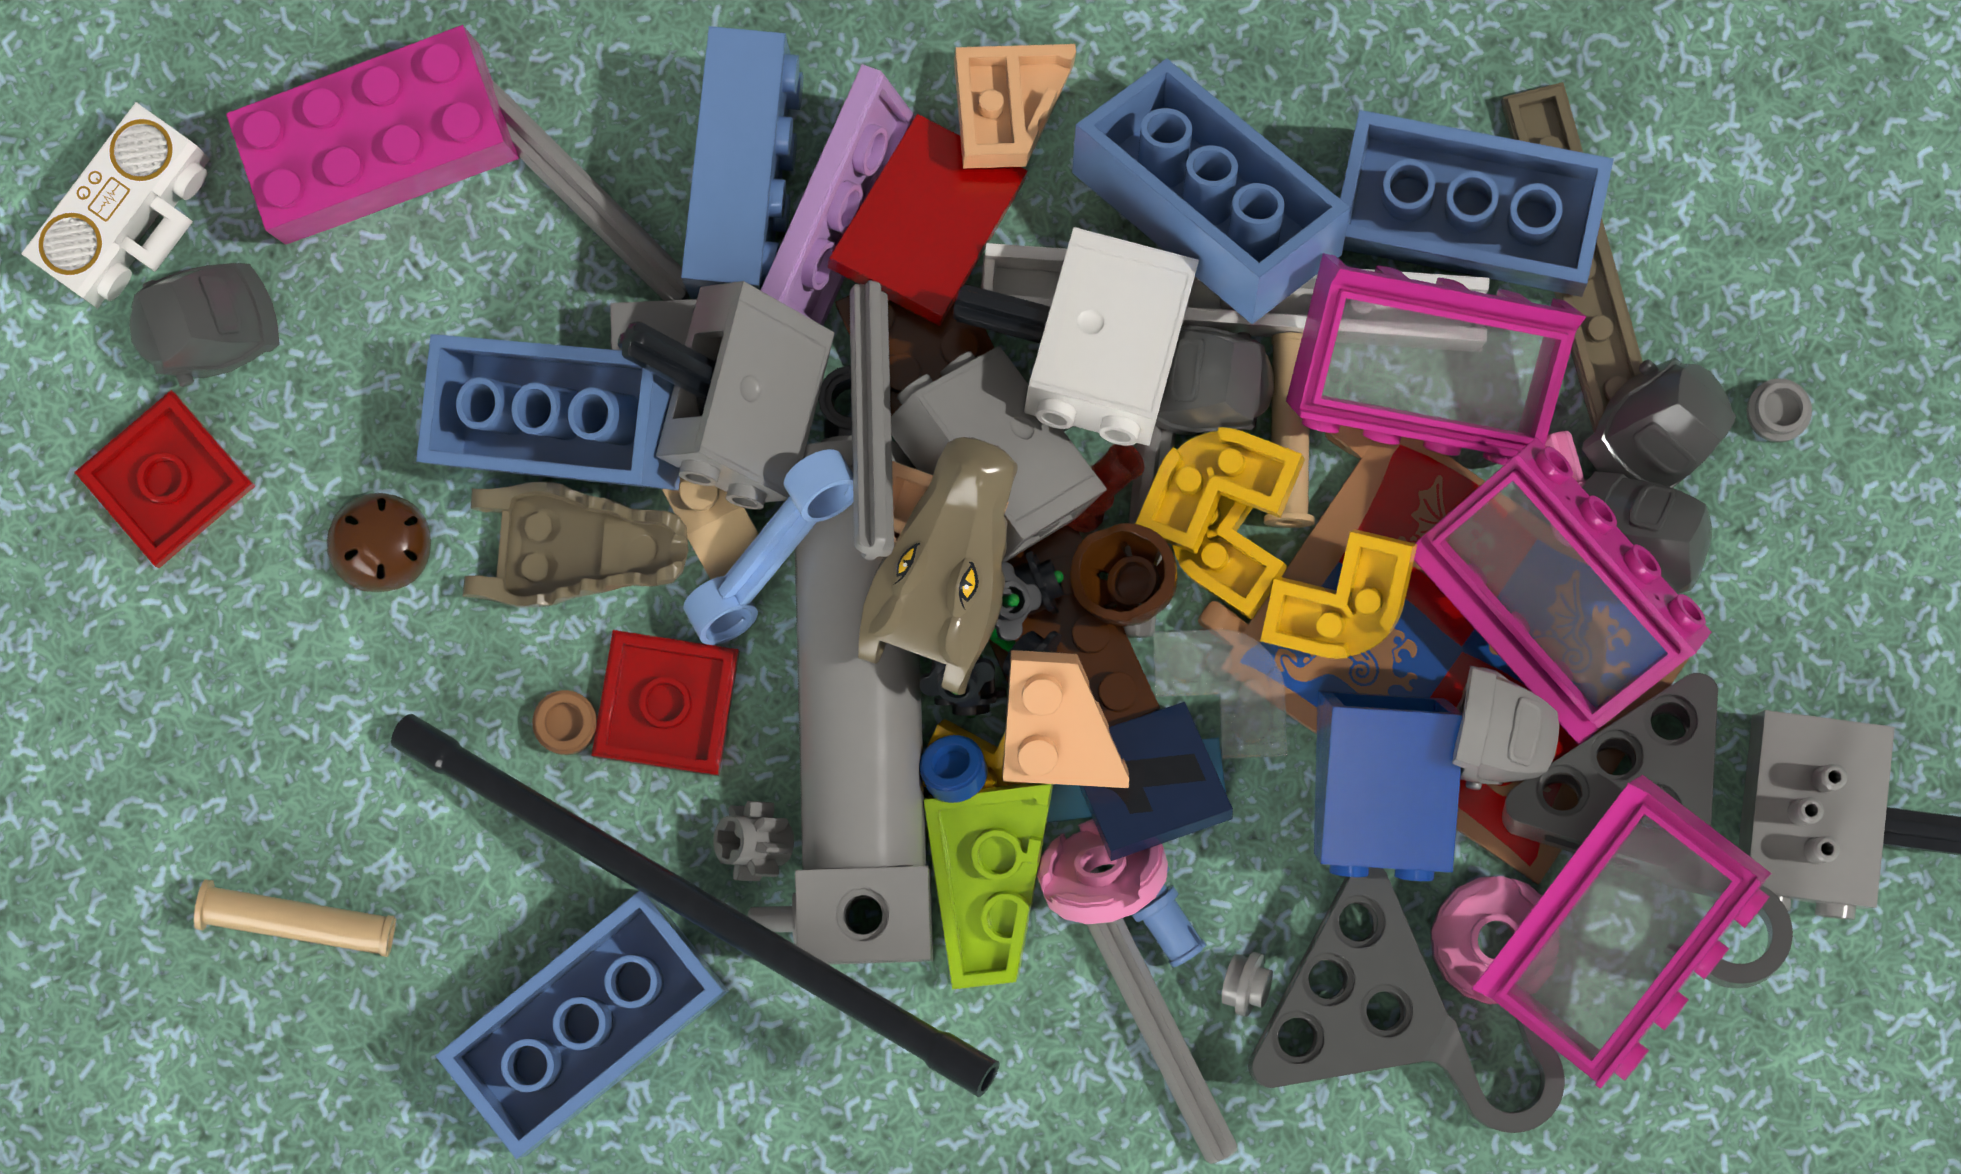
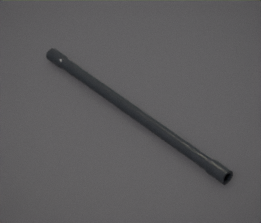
M406 715L395 727L391 737V745L432 771L449 776L922 1059L930 1069L973 1095L981 1097L994 1081L999 1069V1061L949 1032L940 1031L463 748L456 739L416 715Z

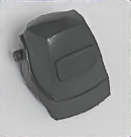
M247 263L206 265L180 271L157 281L151 280L144 283L143 288L133 298L129 323L131 343L139 354L154 366L156 374L176 376L181 387L191 385L194 382L193 377L208 378L232 372L253 361L261 354L271 352L280 345L278 323L272 300L264 283L252 266Z
M1182 325L1155 426L1186 436H1198L1218 431V427L1233 428L1240 431L1251 430L1256 427L1257 417L1267 410L1274 394L1273 369L1266 355L1264 345L1251 339V335L1246 332L1233 333L1212 327Z
M1676 358L1658 365L1647 359L1639 366L1641 373L1628 379L1610 399L1595 433L1584 440L1582 450L1598 472L1621 473L1630 479L1659 483L1674 488L1700 466L1720 445L1734 424L1736 414L1732 411L1724 388L1711 371L1697 364L1681 363Z
M1595 471L1582 487L1589 496L1593 495L1600 498L1610 507L1617 519L1616 526L1633 545L1644 547L1654 556L1661 568V576L1678 595L1692 590L1701 576L1712 539V524L1706 504L1680 490L1659 483L1630 479L1621 473Z

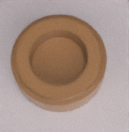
M569 690L556 691L544 697L537 705L533 714V731L537 740L546 749L560 755H572L583 751L592 743L595 737L598 716L592 703L581 694Z

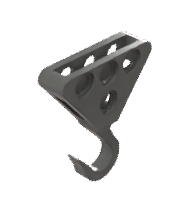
M1691 673L1552 762L1546 773L1537 778L1525 780L1514 787L1506 797L1502 812V822L1505 828L1511 834L1575 853L1627 784L1642 774L1711 826L1718 686L1715 681L1703 673ZM1660 714L1672 715L1682 723L1685 735L1676 740L1663 739L1652 729L1651 719ZM1605 749H1618L1629 758L1631 770L1623 775L1608 774L1599 766L1597 754ZM1554 783L1568 785L1576 793L1578 804L1570 810H1556L1546 803L1543 797V790ZM1640 822L1608 863L1661 880L1668 887L1683 889L1718 899L1732 882L1664 828L1651 829L1645 827ZM1762 886L1760 889L1770 898L1757 913L1764 921L1768 931V944L1764 954L1759 959L1745 964L1731 963L1721 959L1706 978L1710 982L1726 988L1740 989L1752 987L1771 977L1787 958L1793 938L1791 918L1783 902L1767 887ZM1670 943L1667 945L1665 953L1673 957L1681 945Z
M1369 867V876L1345 877L1248 1062L1249 1073L1256 1083L1267 1088H1276L1430 1061L1444 1070L1457 1090L1468 1113L1474 1119L1489 1128L1507 1133L1529 1131L1546 1122L1558 1108L1565 1087L1564 1069L1557 1052L1552 1046L1516 1019L1526 1050L1535 1061L1540 1073L1539 1090L1529 1105L1517 1111L1504 1112L1493 1107L1487 1101L1479 1086L1456 1021L1447 1014L1388 875L1383 868ZM1352 903L1365 907L1370 912L1373 921L1370 934L1361 941H1353L1347 938L1342 933L1339 925L1341 912ZM1323 960L1337 965L1343 977L1342 987L1339 992L1328 999L1317 996L1309 985L1311 969L1315 964ZM1382 991L1394 996L1400 1008L1399 1018L1396 1023L1385 1030L1374 1027L1367 1017V1004L1375 994ZM1292 1018H1300L1307 1022L1313 1035L1309 1049L1298 1056L1286 1054L1278 1041V1033L1281 1026Z

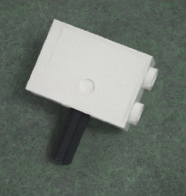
M1073 227L1051 306L971 285H963L956 297L953 318L960 323L1040 343L1028 385L1024 413L1036 416L1041 423L1053 428L1068 429L1075 426L1098 432L1103 439L1114 444L1129 446L1139 443L1150 446L1199 260Z

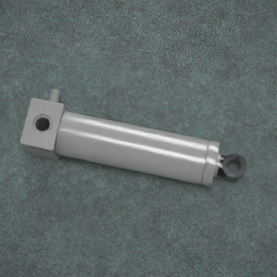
M849 365L835 369L822 382L818 400L824 422V439L820 443L807 444L803 458L818 451L834 449L842 454L853 472L852 417L843 416L834 408L835 400L839 394L851 389V366ZM891 441L892 461L914 468L913 463L899 444ZM853 503L840 514L817 522L795 548L802 870H795L796 893L792 895V906L751 907L748 910L747 916L773 932H793L795 945L829 965L933 961L931 871L926 866L924 781L919 769L920 759L923 754L921 690L919 687L920 655L886 643L884 652L877 664L858 658L863 605L883 557H877L874 560L864 559L861 556V552L857 551L854 547ZM860 900H875L882 909L881 924L872 933L865 935L855 933L849 922V914L852 907Z

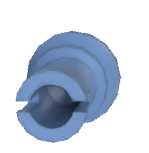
M1164 884L1156 898L1138 912L1132 914L1136 922L1144 921L1168 957V962L1174 968L1200 953L1206 947V943L1199 937L1175 901L1179 894L1174 886L1166 887Z

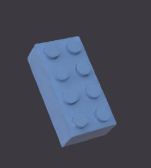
M709 26L681 279L691 299H697L700 287L745 281L761 290L780 248L779 242H775L776 232H787L790 195L786 194V180L782 179V171H794L797 134L793 133V118L788 117L789 109L800 110L803 72H799V55L790 54L786 33Z
M1167 58L1076 124L1072 173L1164 251L1198 259L1195 277L1251 324H1254L1317 275L1323 253L1335 255L1337 258L1342 255L1351 207Z
M1359 110L1340 197L1343 202L1351 207L1343 250L1582 297L1588 283L1614 158Z
M430 334L416 462L679 491L680 468L656 457L675 384L625 359L622 355V350Z
M638 891L436 1054L435 1057L515 1159L528 1156L720 1000L729 990L661 904L643 892Z

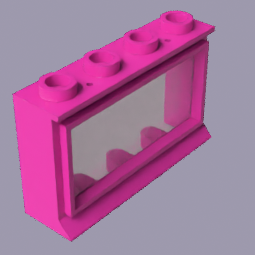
M1323 253L1286 402L1300 418H1303L1302 424L1317 431L1339 433L1340 426L1343 425L1363 429V436L1385 444L1397 445L1400 444L1401 437L1424 440L1423 447L1445 455L1459 456L1462 448L1483 451V458L1504 465L1536 437L1545 446L1575 333L1586 316L1565 300L1553 298L1551 306L1532 303L1519 293L1498 289L1497 295L1471 291L1462 283L1447 278H1437L1436 284L1409 279L1401 271L1386 266H1376L1375 272L1347 267L1335 255Z
M1536 437L1415 543L1417 544L1414 561L1528 689L1558 712L1559 723L1580 745L1686 659L1696 654L1712 632L1705 625V616L1699 606L1684 594L1678 595L1661 576V568L1654 556L1644 547L1633 545L1616 526L1617 519L1610 507L1600 498L1593 495L1589 496L1572 477L1573 471L1566 458L1556 449L1550 446L1545 447Z
M1642 774L1629 782L1479 978L1472 990L1493 999L1597 1082L1595 1085L1601 1089L1614 1074L1626 1081L1649 1052V1049L1640 1043L1649 1029L1655 1023L1665 1031L1689 1001L1687 997L1679 992L1694 972L1705 980L1729 950L1726 945L1719 941L1734 921L1746 928L1770 898L1760 888L1772 873Z

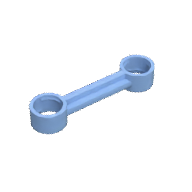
M834 449L818 451L796 463L784 479V487L790 496L725 576L716 577L703 583L687 597L683 609L702 643L706 645L722 644L738 637L750 628L758 615V611L752 602L753 599L817 522L840 514L853 503V472L839 451Z

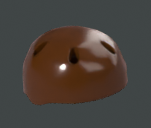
M370 493L354 498L334 515L327 534V554L333 569L345 582L362 591L385 592L409 585L421 575L430 555L431 537L426 518L414 504L396 495ZM377 503H385V509L380 511ZM347 517H352L358 521V524L352 525L346 523L345 520ZM412 518L415 525L406 526L404 522ZM357 550L358 554L351 560L344 558L347 552ZM404 551L414 553L417 558L416 561H411L404 554ZM379 565L384 567L385 576L383 579H378L376 576Z
M1121 523L1095 531L1081 541L1072 559L1070 579L1077 601L1090 614L1105 623L1127 627L1146 623L1166 608L1175 595L1178 574L1173 553L1168 543L1160 534L1138 524ZM1126 546H1130L1133 556H1127L1125 552ZM1160 556H1162V560H1161L1160 563L1157 565V562H1158ZM1101 572L1108 574V580L1100 579L1099 574ZM1114 605H1117V606H1116L1114 609H1112V610L1107 609V608H1109V607H1112V606H1114Z

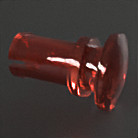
M1113 444L1091 466L1107 490L1075 520L1068 523L1069 527L1084 533L1094 531L1103 522L1104 513L1113 506L1114 496L1144 472L1143 458L1132 445Z

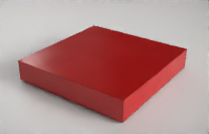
M170 390L74 472L157 568L162 567L256 486L173 390Z
M613 630L591 756L719 776L740 653L739 649Z

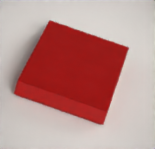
M917 114L829 257L827 268L858 284H866L869 280L879 282L881 284V291L887 293L888 300L940 326L954 303L960 288L965 284L984 252L986 243H989L1021 189L1028 170L1022 167L963 169L960 135Z

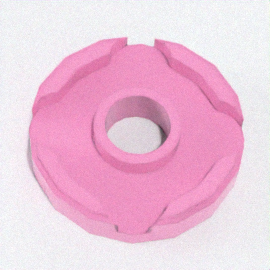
M1093 819L1079 824L1080 832L1071 835L1067 839L1064 833L1050 843L1040 858L1037 878L1048 907L1065 920L1083 924L1113 922L1138 912L1156 898L1167 878L1168 861L1162 844L1111 861ZM1108 864L1114 865L1105 872L1090 873L1096 867Z
M1504 876L1479 877L1454 889L1439 906L1430 932L1432 957L1443 979L1464 997L1484 1004H1498L1493 999L1472 990L1473 986L1494 960L1487 957L1481 951L1478 944L1479 932L1485 924L1491 921H1499L1508 926L1512 934H1514L1542 895L1529 884ZM1559 928L1517 981V984L1530 994L1537 992L1554 973L1560 949Z

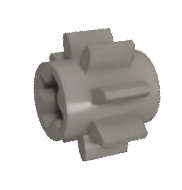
M747 801L745 806L731 805L728 808L729 816L719 821L714 832V851L720 864L734 865V880L760 881L762 877H777L779 875L778 866L784 865L790 859L794 848V835L788 819L773 818L774 803Z

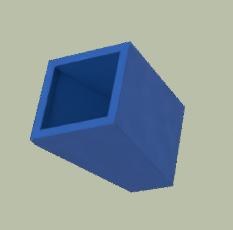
M1318 690L1314 854L1320 864L1330 865L1329 872L1331 874L1345 877L1369 876V867L1395 869L1394 876L1399 879L1433 881L1435 872L1453 873L1461 767L1452 764L1463 713L1447 699Z

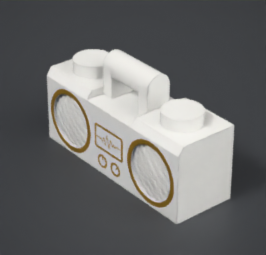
M135 102L21 254L98 309L105 299L108 301L114 300L126 288L132 275L131 270L128 268L135 259L156 272L193 221L174 207L181 198L188 200L201 188L207 176V170L204 167L210 158L188 138ZM158 215H162L164 218L143 246L137 244Z

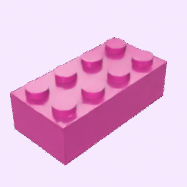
M463 25L226 113L263 225L268 233L286 245L520 159L512 142L506 120L499 107L493 88L494 84L480 44Z

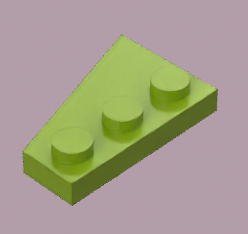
M1020 783L982 788L970 799L957 803L943 802L932 795H927L923 800L952 990L1013 983L1019 977L1053 784Z

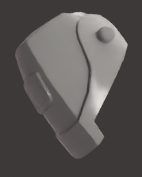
M1470 666L1462 698L1456 707L1463 713L1455 743L1452 764L1461 767L1460 779L1466 781L1467 788L1479 790L1482 784L1502 785L1503 782L1525 781L1546 773L1554 759L1558 744V712L1542 698L1509 681L1497 671Z

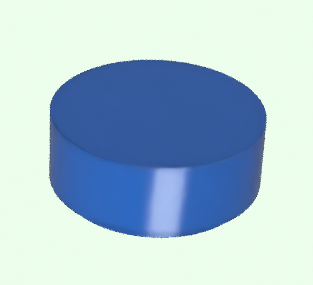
M949 735L934 741L926 748L920 759V774L928 792L934 798L943 802L957 803L970 799L982 789L987 779L988 768L980 747L972 739L965 736Z

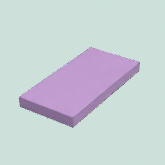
M861 64L760 290L824 326L845 278L827 268L829 257L915 118L913 112L882 71Z

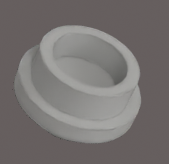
M1781 378L1771 379L1758 386L1750 395L1746 408L1747 419L1754 432L1763 439L1771 442H1787L1799 436L1807 428L1812 416V405L1805 390L1797 383Z
M1252 952L1249 957L1235 954L1230 961L1222 989V1003L1235 1007L1237 1015L1248 1017L1254 1006L1263 1008L1268 999L1273 971L1264 968L1265 959L1263 954Z

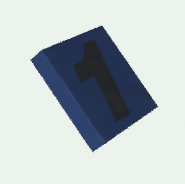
M1185 702L1109 727V732L1121 759L1124 758L1128 767L1129 788L1079 785L1111 861L1233 819L1231 803Z

